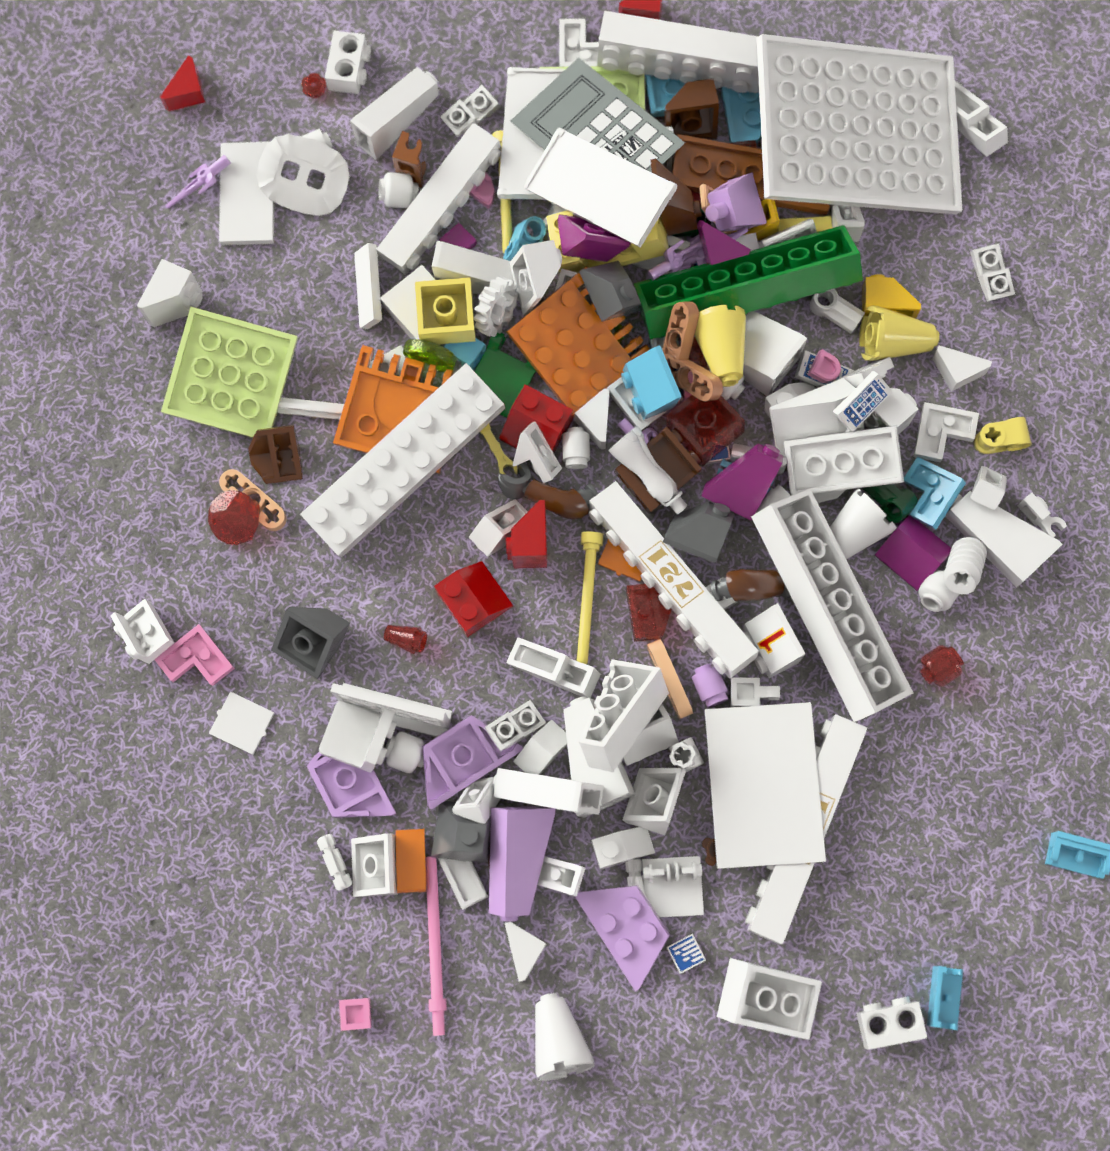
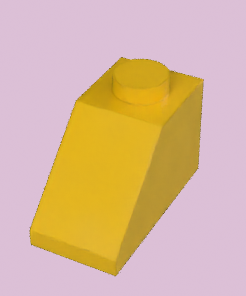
M881 274L865 278L862 285V311L865 312L864 316H869L870 311L867 310L868 307L879 306L912 318H917L921 310V303L894 278L885 277Z

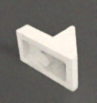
M534 421L520 434L513 467L530 460L535 473L545 483L552 480L562 467L537 423Z
M544 856L537 885L576 897L585 868Z

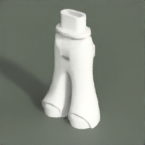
M638 426L634 427L608 450L618 461L639 476L645 484L647 491L665 507L670 505L677 515L686 508L687 504L680 497L683 492L681 490L678 492L674 480L654 460L645 443L644 434Z

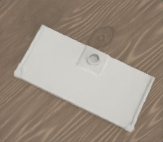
M508 68L499 188L497 192L499 199L545 200L524 188L527 179L545 150L511 123L510 120L566 69Z
M558 128L527 179L524 188L572 214L641 247L677 190V184L591 144L562 128Z

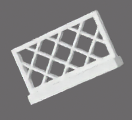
M333 683L330 691L338 702L343 701L378 715L382 714L384 708L394 711L395 714L392 721L397 723L396 727L437 737L449 729L453 714L450 710L343 683V686Z

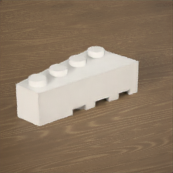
M611 660L609 665L611 671L609 676H605L603 680V691L601 696H597L594 702L595 711L589 715L579 740L589 768L614 772L665 700L669 692L659 667Z

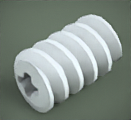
M967 537L957 540L952 545L943 575L945 585L952 592L969 594L974 592L979 584L987 556V549L983 542Z

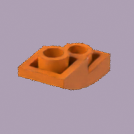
M424 829L396 830L397 893L426 892Z

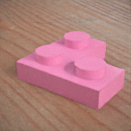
M200 624L155 659L156 663L172 682H175L192 667L196 666L210 685L214 686L235 669Z

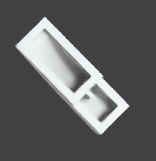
M955 81L957 128L985 156H989L1008 143L1007 127L990 115L989 106Z
M517 638L506 662L508 665L581 697L586 696V698H591L601 675L594 667L572 660L567 655L521 638Z

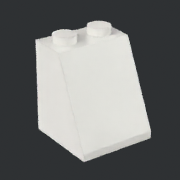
M755 311L749 312L746 315L744 380L764 395L769 396L800 359L807 338Z

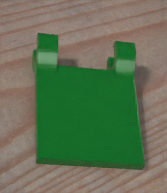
M497 332L495 337L491 336L487 349L474 372L504 403L505 409L499 415L507 418L525 384L529 386L536 370L529 361L524 363L500 351L506 341V337H504L505 334Z

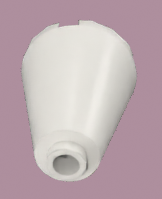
M859 488L853 492L830 526L846 560L893 533L897 528L893 522L889 523L885 519L887 515L865 493L862 494Z
M557 993L541 996V1001L536 1003L535 1073L537 1079L539 1078L541 1081L561 1079L576 1071V1074L593 1068L595 1066L594 1058L564 997H558Z

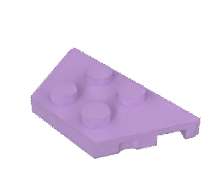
M472 715L468 716L422 746L427 806L432 810L521 752L522 746L516 743L500 752L484 729L487 725Z
M320 752L314 755L307 765L333 818L394 816L397 814L374 769L370 773L324 756Z
M638 885L578 892L575 898L631 986L637 991L641 988L660 951L666 944L670 936L669 932Z

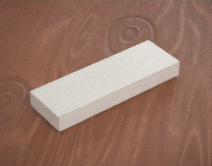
M367 243L355 252L359 324L362 329H369L382 321L377 246L371 243Z

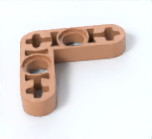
M678 302L673 306L662 351L678 387L702 401L717 400L723 392L721 379L689 360L699 319L698 307L694 302ZM677 334L681 336L680 347H678L676 342ZM689 370L693 374L692 384L688 380Z

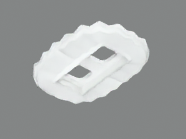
M291 134L275 137L265 146L257 170L259 188L268 199L290 210L316 216L331 213L341 204L350 177L347 162L338 151L314 139ZM285 161L299 164L300 168L295 180H289L281 176ZM311 170H317L325 174L323 186L319 190L307 185Z

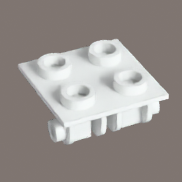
M700 856L642 859L644 895L658 917L704 915Z

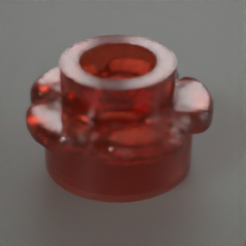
M310 73L308 77L305 76L301 81L303 93L310 98L321 97L327 87L325 78L321 77L318 73Z

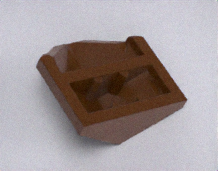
M294 425L257 430L248 451L251 465L262 477L264 483L271 484L303 479L300 446Z

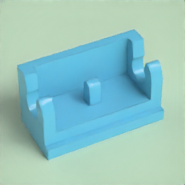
M1056 831L1051 833L1045 864L1104 879L1105 874L1109 875L1110 844Z
M933 966L927 1026L958 1030L963 977L962 969Z

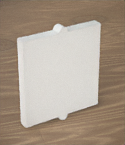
M230 692L222 709L217 711L218 716L209 734L254 755L262 737L267 735L266 729L275 713Z

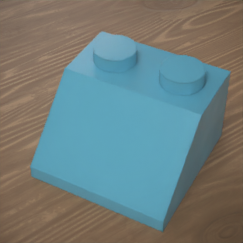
M660 345L625 364L623 368L624 373H621L622 381L626 389H631L634 396L632 399L633 408L637 414L641 413L643 420L671 410L676 406L682 396Z

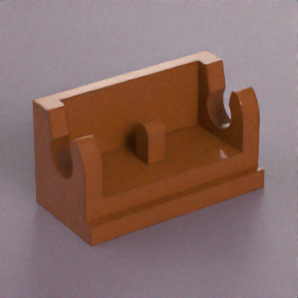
M402 131L392 155L395 172L411 175L413 183H418V187L422 188L424 184L423 177L427 168L426 162L423 161L420 165L419 160L422 142L419 139L416 142V147L409 149L410 135Z

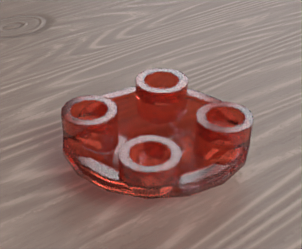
M228 490L220 493L212 501L208 511V522L211 531L218 540L226 544L239 545L251 541L259 525V503L242 491Z

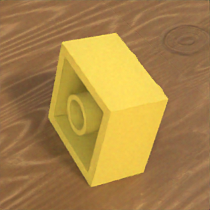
M470 278L415 282L418 335L420 340L434 344L476 342Z

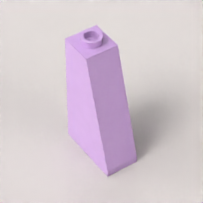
M544 806L491 808L489 913L500 916L501 921H518V916L530 915L555 817V808Z

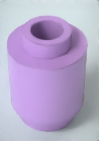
M709 663L694 670L696 674L691 678L702 703L705 702L707 708L728 700L726 695L728 692L721 674L715 667H711Z

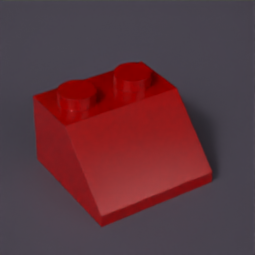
M525 384L510 409L499 440L517 449L520 434L530 423L535 421L554 453L562 440V434L568 430L573 421V409Z
M539 500L511 528V537H506L508 561H513L514 569L547 568L545 500Z
M483 561L461 568L434 585L437 595L467 638L513 607V604Z

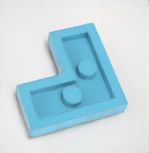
M917 457L904 477L906 484L923 492L910 515L936 530L966 482L963 478Z

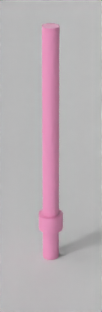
M425 857L432 998L429 999V1012H432L433 1036L445 1035L444 1011H447L446 998L443 999L437 858Z

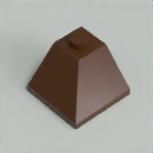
M714 78L687 82L665 106V127H673V133L676 136L680 134L708 140L717 139L719 100Z
M656 158L651 159L653 174L677 184V190L660 215L667 235L698 229V217H702L700 201H694L691 190Z

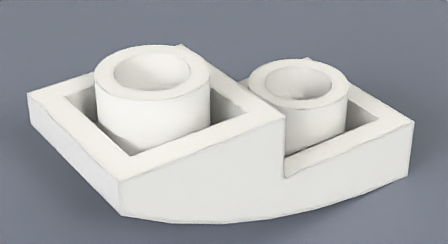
M481 85L464 102L459 99L441 118L455 135L459 137L466 133L473 122L478 125L501 106L486 88Z
M999 243L970 251L987 301L1015 294L1009 268L1005 269Z
M529 700L512 712H507L484 729L501 752L545 726L546 722L531 700Z

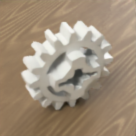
M497 276L496 281L493 279L490 281L489 288L484 287L478 298L479 305L475 307L476 315L474 320L477 321L475 328L478 329V332L489 337L490 335L495 337L497 332H502L503 325L507 327L508 323L512 320L513 309L517 306L516 298L518 297V293H516L518 287L514 285V281Z

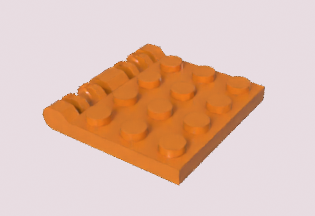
M579 272L506 331L559 401L573 409V418H575V412L621 377L627 362L650 350L648 345L645 344L631 356L628 355L644 340L641 336L633 338L624 348L617 340L627 335L633 326L629 322L612 334L610 330L620 324L626 317L621 316L601 322L599 315L595 312L594 304H589L584 298L589 294L586 286L581 291L578 290V287L584 284Z
M362 345L333 444L367 454L439 388L432 386L437 373L436 365L430 364L425 382L421 383L425 362L406 357L400 376H396L401 358L400 355H393L389 371L385 373L379 371L384 361V351L377 350L372 368H369L374 348ZM447 369L444 372L442 384L453 375V370ZM439 468L435 473L440 474L441 468Z

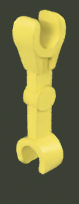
M488 424L480 431V434H483L490 447V451L495 455L500 474H505L503 470L507 466L512 467L515 474H517V465L513 467V461L504 454L500 443L496 440Z

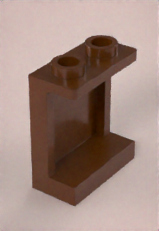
M665 427L646 445L654 460L674 480L677 490H679L702 470L699 466L702 462L692 450L688 452L683 447L682 443L684 440L675 429L670 431L668 427ZM620 464L614 470L617 477L648 514L661 505L647 491L645 484L639 476L625 465Z

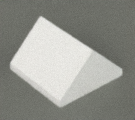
M639 768L633 786L636 795L629 798L623 821L665 836L686 770L683 768Z
M387 833L351 839L353 897L398 895L396 836Z

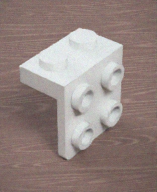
M343 701L337 702L319 747L320 754L372 773L376 764L382 765L387 749L382 746L385 738L391 739L397 723L392 721L395 712L384 708L382 714L378 715Z

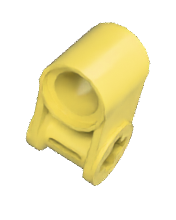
M1016 417L1006 421L986 424L974 439L976 450L982 454L1016 451L1032 445L1025 417Z

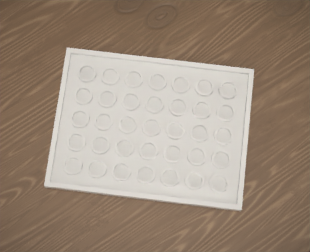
M761 34L757 38L764 199L956 215L962 212L953 56Z

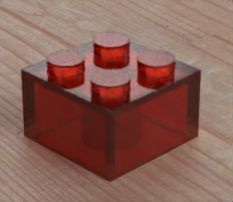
M691 395L666 415L668 429L670 431L675 429L684 440L682 445L688 451L692 450L699 457L702 466L745 432V420L722 396L717 400L702 401Z

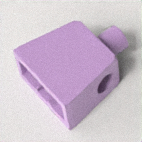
M752 173L731 179L708 193L710 205L707 206L705 213L709 221H715L717 230L737 231L745 227L749 229L767 223Z

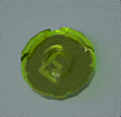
M408 339L404 344L403 355L405 357L425 362L427 365H436L437 372L444 373L447 369L453 370L456 365L457 357L451 351L438 344L420 339Z

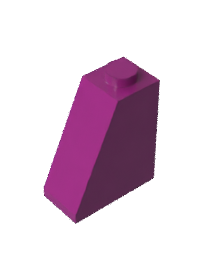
M758 443L706 482L701 496L714 503L724 504L730 508V511L752 521L751 516L755 515L783 464V455L780 454L779 449L772 445L765 444L763 446Z

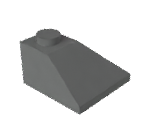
M619 261L579 271L601 322L641 310V302L636 290Z
M707 502L680 512L678 515L675 514L663 543L716 563L735 513L730 511V508L724 504Z
M288 607L271 651L318 679L343 642L350 622L327 608Z
M444 801L439 804L431 857L488 863L491 815L487 822L482 824L454 814L452 809L457 802Z

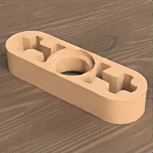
M230 469L221 475L219 483L222 490L267 530L278 531L285 526L287 517L283 509L241 472ZM238 477L237 482L244 489L241 494L233 486L228 489V479L235 480ZM250 494L260 495L261 500L256 507H248L246 505V498ZM265 507L272 514L279 512L277 515L279 521L277 523L274 521L268 523L269 518L262 511Z
M661 639L647 644L655 667L661 669L669 692L668 697L678 718L682 719L693 714L690 702Z

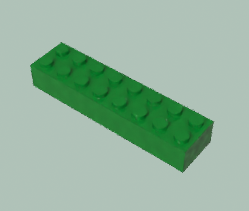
M845 225L755 249L750 251L748 255L714 265L705 263L662 275L655 280L648 279L634 283V287L641 302L640 313L651 340L666 337L673 306L678 302H694L699 312L719 305H727L728 310H736L735 306H740L744 309L745 314L755 310L771 308L784 302L796 301L809 295L821 294L834 288L850 286L853 283L863 281L860 252Z

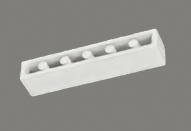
M473 122L378 246L377 251L380 257L405 275L410 270H415L421 261V255L424 251L432 248L435 244L440 230L449 226L456 209L465 205L472 188L481 184L485 177V171L490 165H495L499 160L502 150L499 140Z

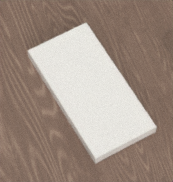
M270 142L221 143V157L226 155L231 164L220 171L219 242L221 245L274 244V201L268 199L261 191L257 178L260 158L265 146Z
M897 426L784 441L791 496L811 489L812 493L816 494L904 482Z

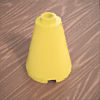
M719 305L700 311L695 331V338L711 373L721 379L724 387L738 384V381L743 377L746 315L744 309L740 306H735L736 310H728L727 305Z
M879 306L868 307L867 310L870 311L869 316H863L859 346H865L866 354L861 353L866 361L930 352L934 346L938 345L939 332L933 324Z

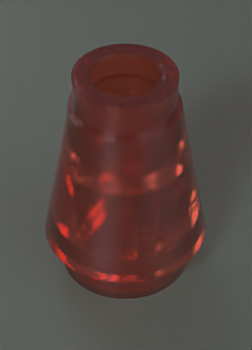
M387 625L384 631V641L412 654L416 652L422 653L425 649L428 634L421 627Z

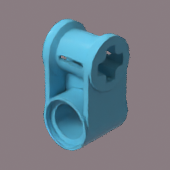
M532 216L517 224L503 259L512 260L522 245L542 242L546 234L544 221L539 217ZM527 226L533 230V236L527 232Z

